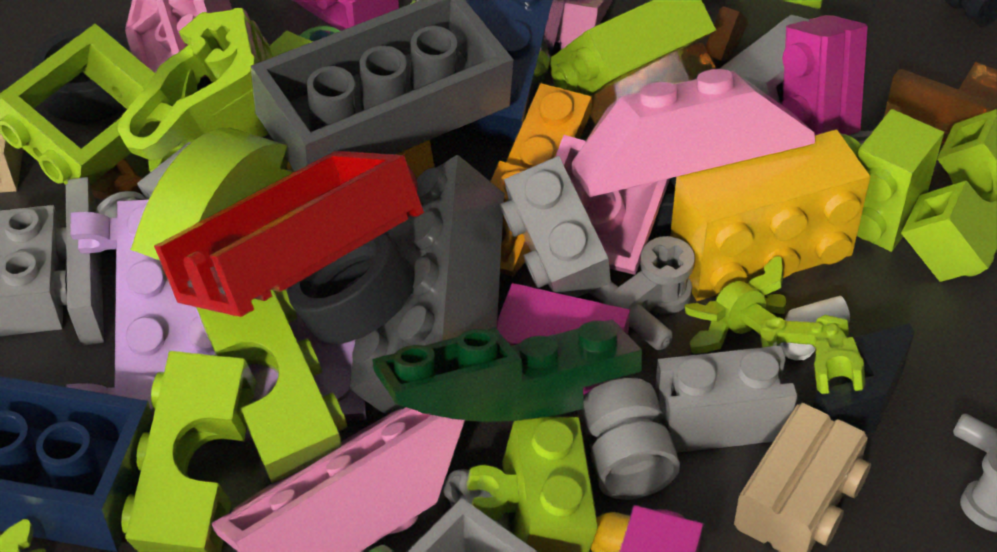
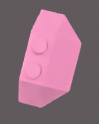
M132 0L125 29L131 54L156 73L161 64L188 45L179 34V31L201 12L212 13L233 10L230 1Z
M712 69L700 73L695 80L677 84L655 82L643 86L638 93L621 96L606 109L574 158L572 171L588 196L593 197L815 144V134L790 110L736 72L725 69Z
M409 408L396 410L341 442L342 447L304 470L257 492L235 507L231 514L228 513L213 522L212 526L216 534L238 552H364V549L387 534L398 533L412 526L420 513L437 503L465 420L425 414Z

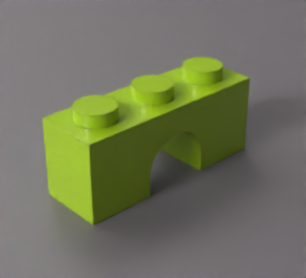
M997 109L953 125L937 158L950 176L953 185L919 195L901 232L939 282L964 275L968 277L978 275L984 270L989 269L997 250Z
M286 289L282 292L270 290L273 297L266 301L251 300L255 310L242 317L196 307L216 356L245 359L248 365H264L273 369L279 375L275 387L267 396L241 408L248 430L272 484L304 470L342 447L339 431L348 428L334 393L332 392L322 397L313 378L321 374L322 369L309 339L306 338L297 342L289 323L298 320L296 311L290 304Z
M169 351L164 372L159 371L156 374L151 391V404L155 410L151 430L142 434L137 449V467L141 471L136 494H130L127 497L122 512V530L126 534L125 539L138 552H221L224 540L216 534L212 523L230 512L231 501L218 483L188 478V464L194 452L211 440H245L247 425L241 408L253 402L257 383L245 359Z

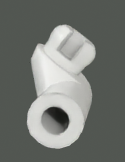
M836 296L791 309L784 320L816 322L817 318L829 315L846 319L849 323L850 314L844 298ZM778 344V346L782 345L785 356L796 361L805 360L810 357L816 348L809 344Z

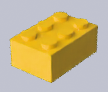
M837 129L815 135V144L676 177L670 237L683 240L694 252V269L689 279L692 284L691 292L696 301L719 295L722 289L732 282L743 281L748 283L751 279L763 275L764 266L777 256L782 258L783 278L801 270L822 264H834L845 257L852 256L871 176Z

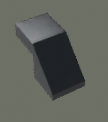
M907 323L854 337L864 362L865 386L863 390L855 391L853 381L845 377L848 383L830 387L829 393L821 394L817 391L813 408L828 414L830 420L836 421L839 419L864 431L865 434L876 432L906 364L915 333L911 325Z

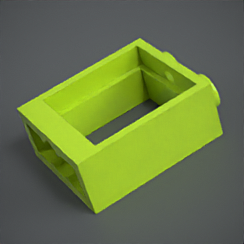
M652 0L588 29L552 56L550 59L552 79L558 88L593 97L672 59L716 31V28L702 0Z
M93 24L0 93V134L11 146L18 149L22 147L39 162L44 173L51 180L59 184L64 183L66 185L70 179L88 177L91 186L131 152L118 133L120 119L83 148H80L34 108L83 72L128 109L137 96L148 86L155 74L97 24ZM152 121L146 123L140 130L138 137L151 135L160 122Z

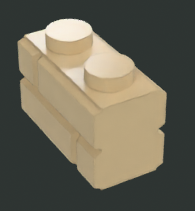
M803 402L800 405L797 404L739 495L734 521L737 530L762 543L770 542L772 547L780 552H810L816 541L828 546L844 513V510L837 507L844 494L856 498L871 467V463L862 459L868 440L865 432L839 419L832 421L828 414Z

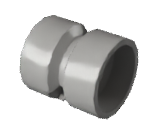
M635 378L610 380L596 386L584 395L583 409L578 410L577 415L583 436L591 449L590 459L598 486L604 495L614 499L626 500L646 497L662 490L675 479L679 473L680 462L671 435L666 427L663 426V411L656 391L650 383Z

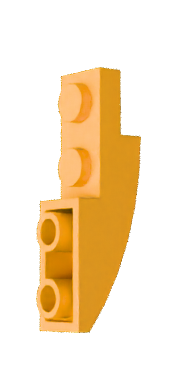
M540 83L507 161H499L490 181L504 193V202L509 201L504 179L555 158L563 135L577 139L581 138L593 109L591 96ZM503 215L500 273L514 277L525 263L523 255L531 252L523 234L516 237L512 235Z

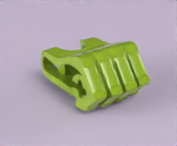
M243 8L212 13L201 12L179 31V34L188 45L159 66L148 86L137 96L122 115L118 123V133L131 153L149 160L150 173L188 142L191 143L201 135L214 129L234 128L259 137L269 134L255 113L251 66L273 56L267 39L262 36L258 24L255 21H250L247 12ZM207 75L213 83L197 91V85L201 77ZM152 121L160 122L151 135L138 137L140 130L146 123Z

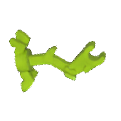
M779 256L774 257L764 266L763 275L751 279L748 283L735 281L728 284L719 293L716 301H709L706 305L699 303L684 305L687 315L711 321L709 330L699 331L691 339L690 349L693 354L721 349L728 329L740 334L753 329L761 335L762 347L777 346L780 343L809 344L816 347L815 378L817 390L821 394L829 393L830 379L838 376L850 378L853 381L855 391L863 390L865 386L863 358L860 356L854 338H847L849 336V329L846 319L823 315L817 318L816 322L785 321L783 318L772 314H784L787 310L784 295H767L780 289L782 286L783 267L782 258Z

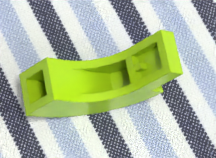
M234 128L214 129L192 141L173 160L158 181L144 209L130 250L159 260L154 245L292 174L293 172L286 170L288 161L284 158L287 145Z

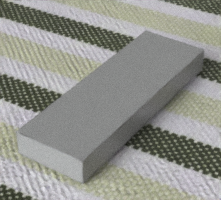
M88 177L70 179L68 184H66L67 309L79 342H82L83 346L104 343L101 252L81 254L78 250V239L73 240L70 235L71 213H95L97 209Z

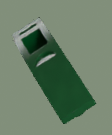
M612 319L608 321L587 322L580 326V328L550 336L529 337L521 343L512 346L496 328L487 330L472 329L463 332L456 338L424 346H405L396 351V353L373 358L372 363L373 371L395 404L421 413L456 420L482 422L520 421L551 417L583 409V387L641 372L642 349Z

